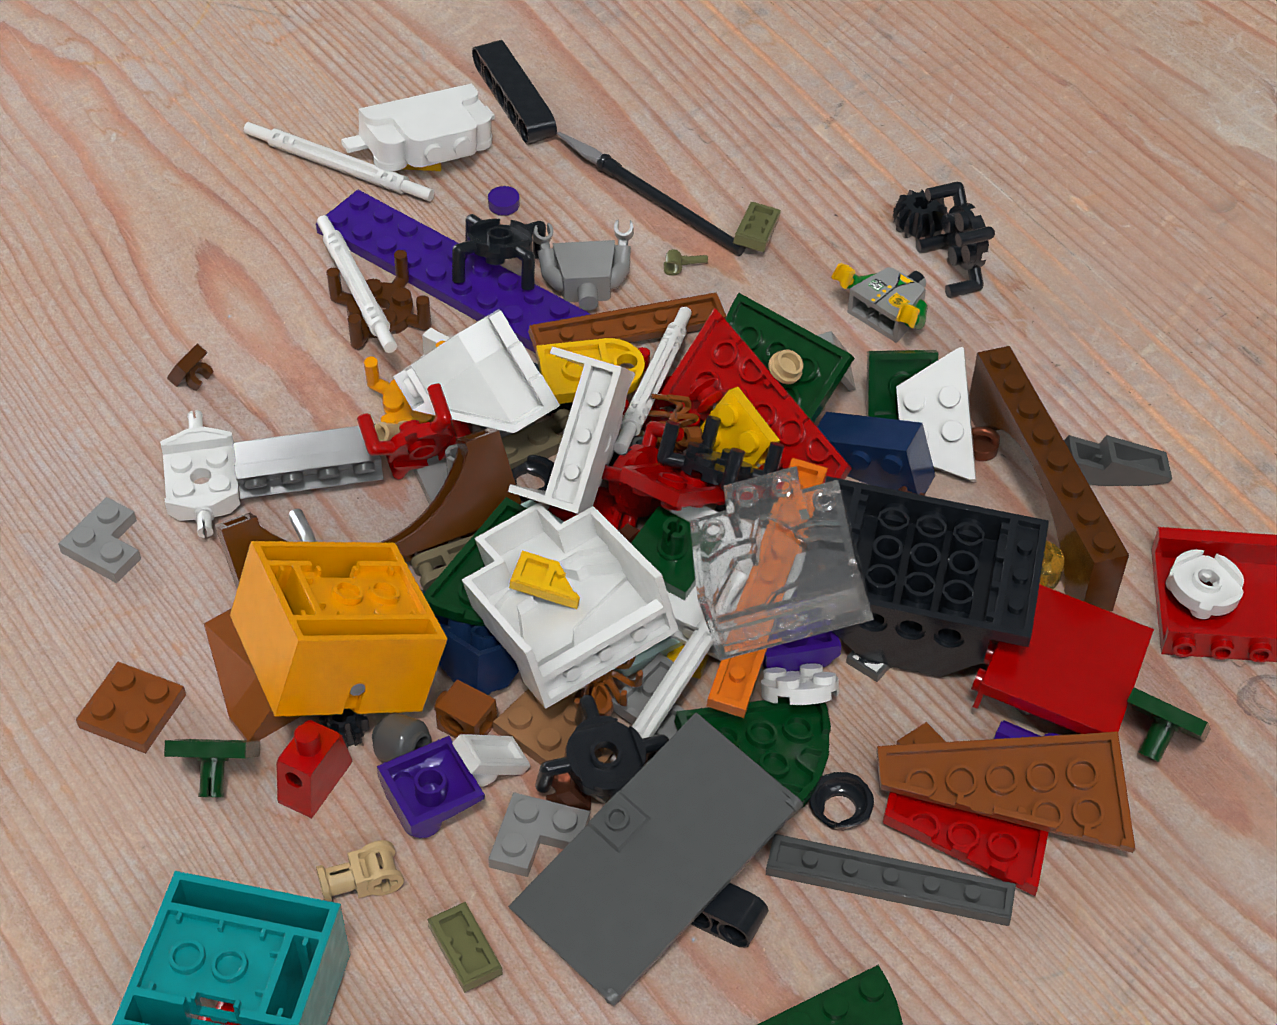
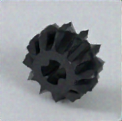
M923 189L917 193L909 190L907 195H900L893 209L896 231L904 232L905 238L913 236L917 240L921 237L928 238L933 235H940L943 230L942 216L948 214L944 198L928 201Z

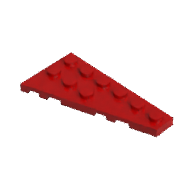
M714 308L660 394L688 397L692 384L702 377H707L708 379L715 377L718 380L715 387L717 391L724 389L728 392L729 389L739 387L779 438V443L784 445L780 468L788 471L792 458L828 468L826 476L845 480L852 469L851 466L783 386L773 377L771 372L720 312ZM698 401L691 402V408L687 413L698 415L700 421L704 423L707 416L711 413L699 414L697 408L700 403ZM824 480V483H823L821 492H823L825 480Z

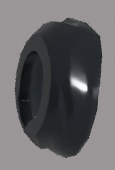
M529 455L527 461L511 469L516 486V479L521 475L529 473L539 477L544 482V487L537 490L546 491L554 462L543 456ZM520 496V499L523 502L533 500L527 497Z
M833 772L822 776L809 802L815 815L824 824L835 829L848 830L857 827L870 818L874 807V795L859 776L848 772ZM835 796L846 797L855 806L854 815L840 823L834 822L824 815L826 801Z

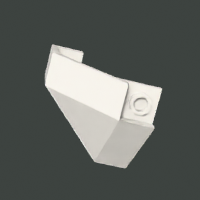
M500 309L457 333L393 376L414 411L436 415L427 388L432 384L439 383L445 395L452 419L511 433L519 431L560 406L543 375L537 370L522 342L518 340Z

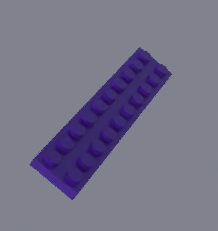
M359 189L326 214L335 230L342 234L351 252L396 276L394 253L397 250L406 251L409 284L476 321L500 309L518 340L522 342L525 348L534 353L536 352L528 333L530 325L590 315L587 311L534 284V289L532 290L522 289L521 276L501 265L488 264L485 257L474 253L465 256V282L454 283L452 281V248L454 245L459 244L458 242ZM316 222L317 233L324 236Z

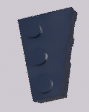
M826 412L817 426L851 466L852 469L847 477L869 485L894 490L905 486L909 492L926 494L936 476L923 423Z

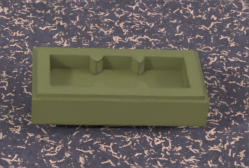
M750 202L735 233L733 243L764 252L779 221L781 210Z
M466 902L427 919L428 927L464 993L503 975L502 966Z

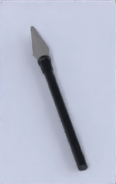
M557 132V135L580 155L595 164L599 171L618 178L736 255L740 256L744 253L746 247L734 244V237L628 171L609 154H602L594 147L561 132Z

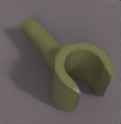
M671 249L666 253L664 272L667 275H677L681 272L682 265L708 263V256H682L678 250Z

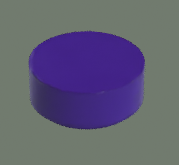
M499 186L489 192L488 207L493 213L497 215H510L519 209L520 199L516 189L509 186Z

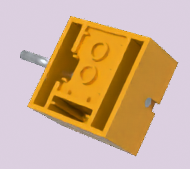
M294 509L289 513V519L300 542L251 541L230 617L274 716L343 714L344 709H351L357 714L422 712L448 638L395 543L316 542L314 533L301 509Z

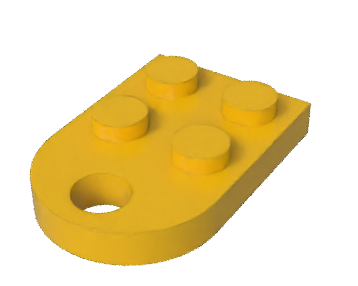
M603 338L536 346V357L540 374L543 375L559 404L574 401L584 367L550 354L552 346L617 366L624 363L634 365L635 367L628 369L633 371L635 376L627 395L638 388L644 376L645 362L642 353L634 345L624 340Z

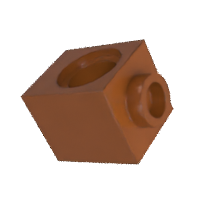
M458 679L448 691L444 690L438 696L434 705L437 729L455 739L460 734L488 735L493 728V721L497 718L496 699Z

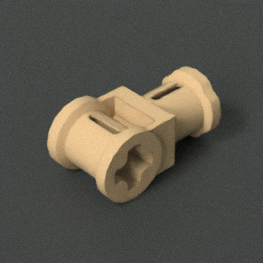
M385 840L374 841L365 845L362 849L348 852L349 862L328 868H324L323 865L316 866L325 901H331L332 896L353 890L357 891L358 899L369 895H388L398 890L404 883L403 875L396 869L393 859L395 855L394 845Z

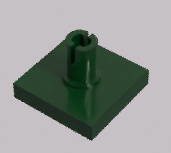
M867 351L866 416L899 420L896 386L938 361V351Z
M658 506L631 544L662 574L666 590L685 601L722 549L723 539Z
M1135 687L1127 700L1133 709L1149 716L1153 721L1138 753L1156 762H1160L1174 732L1179 733L1181 731L1205 742L1211 730L1207 721Z
M174 739L165 740L164 757H197V760L201 761L198 797H224V763L229 761V758L246 759L260 756V741Z

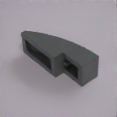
M1068 435L1064 440L1089 485L1149 486L1169 483L1172 480L1167 452L1106 435L1100 443Z

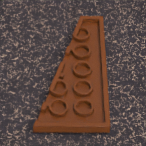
M1118 732L877 746L876 752L881 790L1133 853L1136 849Z

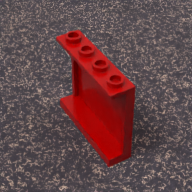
M1158 527L1151 554L1161 654L1179 657H1209L1219 660L1238 659L1252 660L1254 662H1277V535ZM1189 550H1205L1203 553L1205 556L1214 558L1217 553L1233 562L1244 578L1242 586L1244 593L1237 607L1230 613L1220 616L1211 615L1208 619L1194 617L1190 610L1181 604L1166 587V580L1171 568L1180 554ZM1201 581V582H1202L1203 584H1205V585H1208V586H1212V585H1213L1210 581H1208V582H1203V581Z
M1039 584L1029 647L1001 641L997 644L990 641L983 662L989 665L986 671L979 668L971 690L978 692L973 707L978 709L983 695H986L1080 734L1119 732L1128 706L1127 700L1135 686L1154 629Z

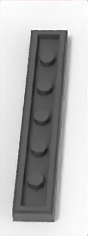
M774 834L766 867V875L995 924L1009 926L1012 917L1016 889L1015 883Z

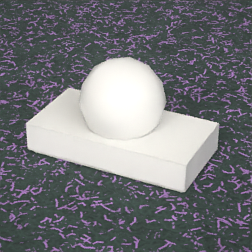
M460 734L452 743L480 787L491 784L498 775H523L530 768L529 761L513 736Z

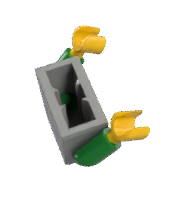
M838 263L831 278L839 281L842 288L850 290L847 313L895 343L903 337L909 328L919 330L925 326L928 305L924 301L926 279L923 274L913 271L908 276H905L896 269L887 267L875 274L858 276L849 265Z

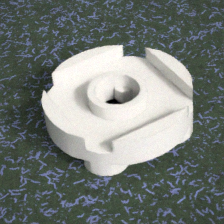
M1196 549L1186 551L1176 558L1166 580V587L1196 618L1208 619L1211 615L1220 616L1230 613L1237 607L1244 593L1242 590L1244 578L1241 571L1233 562L1216 553L1215 557L1212 558L1203 555L1205 550ZM1201 581H1203V582H1208V581H1210L1213 585H1212V586H1208V585L1203 584Z
M803 664L800 666V671L786 672L785 668L778 667L763 670L764 678L761 680V697L768 702L778 703V696L789 698L790 705H810L832 700L831 693L836 697L839 695L838 677L835 673L823 672V665Z

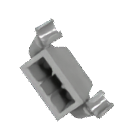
M619 219L616 220L614 232L618 239V245H615V240L553 243V248H550L549 242L553 236L552 225L547 223L548 236L546 237L538 234V228L535 225L533 240L540 245L541 249L538 251L542 277L556 291H561L564 300L579 302V307L583 310H593L598 306V301L609 300L612 289L619 287L628 275L631 246H628V240L634 235L631 220L630 229L626 233L618 231Z

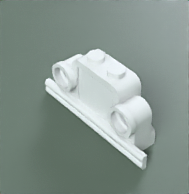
M471 83L359 108V135L341 139L342 146L346 149L347 153L369 148L373 153L374 164L379 169L398 171L405 168L407 164L413 167H425L471 156L476 151L488 149L492 145L491 120L495 119V115L488 106H484L478 99V91Z

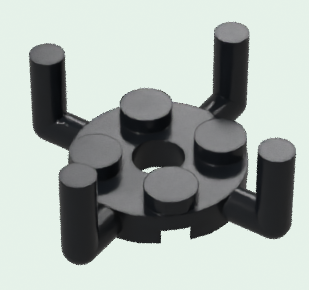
M957 181L926 188L925 196L928 201L953 196L954 206L941 219L945 234L916 240L917 251L920 253L950 246L948 248V258L951 264L954 266L960 265L963 269L968 270L970 280L945 286V293L948 298L981 290L984 286L981 267L986 262V260H981L982 254L988 252V240L995 236V230L990 226H985L981 215H974L971 209L976 207L971 203H967L964 185L961 182Z
M469 214L465 219V242L456 244L452 248V281L454 283L465 282V256L474 253L485 257L486 263L491 265H501L505 263V259L518 258L522 261L521 288L524 290L534 289L535 259H539L538 251L541 249L540 245L532 239L535 225H537L538 234L546 237V224L543 221L524 224L511 220L510 225L500 224V219L482 220L474 214Z
M708 415L702 434L703 442H689L687 449L683 450L682 454L673 452L680 424L674 421H666L657 454V461L661 465L680 468L690 476L692 470L702 473V481L718 485L726 493L734 491L735 488H741L742 481L746 487L750 485V482L762 485L774 483L784 450L783 444L770 442L764 467L761 470L752 468L751 464L743 461L744 450L724 448L722 453L713 451L721 422L720 418Z
M584 695L579 701L574 718L578 726L567 742L564 757L545 761L541 764L535 787L539 792L546 793L551 789L554 776L569 773L572 780L584 794L589 796H611L612 798L644 767L646 754H649V761L669 741V738L664 734L642 739L638 731L632 726L628 728L624 724L617 722V718L611 716H600L595 699L591 695ZM600 748L610 749L615 754L616 760L612 763H603L596 758L594 752Z

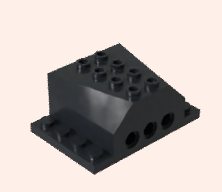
M826 476L797 599L835 607L831 631L863 660L941 677L983 663L989 639L1029 647L1049 520Z

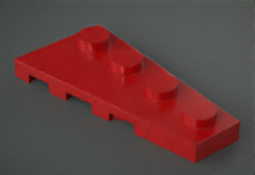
M893 792L889 793L883 824L1002 881L1015 883L1017 888L1036 897L1049 832Z

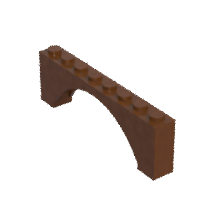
M1005 346L977 352L969 394L971 420L975 427H988L995 431L1003 430L1019 444L1031 462L1046 495L1055 524L1064 569L1065 594L1109 612L1113 611L1129 553L1011 347Z
M488 427L455 439L458 446L457 453L445 483L435 499L408 527L381 542L395 543L405 562L412 560L416 552L449 544V540L461 536V539L473 536L505 497L518 504H522L519 495L508 492L510 484L516 485L499 430ZM247 513L215 525L236 589L239 585L251 541H286L261 527L257 516L252 513Z

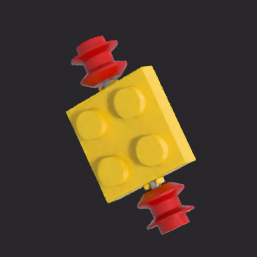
M702 377L690 387L691 392L688 398L691 402L698 401L700 403L697 408L699 414L711 413V416L721 419L713 451L722 453L724 448L744 450L743 461L751 464L752 468L763 470L770 442L779 443V438L739 387L729 389L728 392L724 389L717 391L715 387L718 380L715 377L709 379ZM705 422L700 427L702 429V432L704 430ZM781 462L774 483L764 485L763 498L769 496L772 498L779 497L787 474L779 472L782 465Z

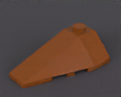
M231 609L205 622L204 627L229 720L244 740L260 741L301 716H274L230 617Z

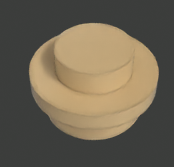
M783 350L776 352L769 360L768 365L771 374L781 383L793 384L802 375L803 361L794 351Z

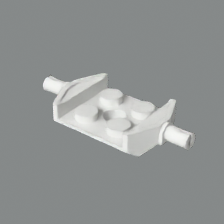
M195 410L196 418H194L193 411L187 414L189 429H185L160 441L163 453L166 498L164 499L168 515L179 521L195 520L197 522L198 536L205 538L204 529L207 531V537L213 534L212 520H214V517L231 514L240 505V498L234 468L236 462L232 432L203 427V414L201 411ZM199 478H209V481L204 484L194 483Z

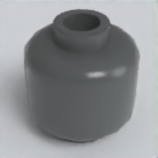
M391 713L385 716L374 727L372 732L374 753L383 762H388L432 743L429 729L423 721L399 713Z

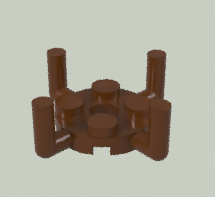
M397 250L394 253L396 277L392 283L381 282L374 278L366 280V283L380 307L386 308L382 311L390 323V332L395 330L396 334H398L408 326L426 331L431 327L429 297L421 295L416 298L417 314H414L411 291L404 288L409 282L407 252ZM329 268L326 273L330 299L335 303L347 306L350 343L353 348L360 349L369 337H378L371 333L353 295L342 291L340 270L338 268Z

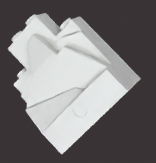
M552 346L550 354L584 367L546 491L510 484L508 492L579 514L593 506L598 488L603 480L601 478L605 465L609 466L611 462L614 444L618 438L623 419L627 393L635 373L614 364Z
M539 502L475 538L485 567L462 579L471 606L483 619L484 625L516 661L524 684L545 709L679 631L662 574L594 506L560 524ZM522 550L560 563L566 573L567 581L573 591L577 592L580 597L577 609L509 588L511 577Z

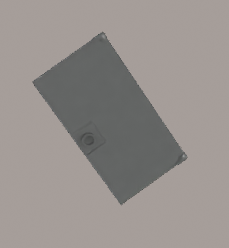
M696 712L645 766L594 815L584 829L508 907L584 978L607 1003L614 1007L789 818L800 809L803 803Z

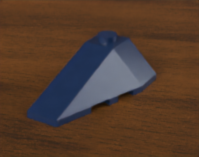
M434 613L448 638L439 665L453 682L458 679L486 695L509 686L519 672L517 663L486 626L462 623Z

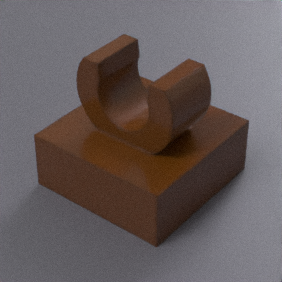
M197 343L174 366L167 379L176 387L186 379L187 385L197 391L203 382L195 374H201L208 380L214 372L210 365L201 362L208 352Z

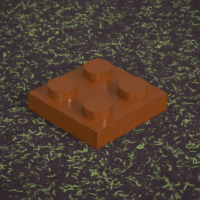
M117 661L80 712L76 721L80 729L146 754L185 698V688L175 682Z

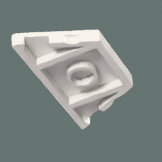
M960 347L896 386L899 420L923 423L934 469L942 472L946 471L970 482H977L964 347Z

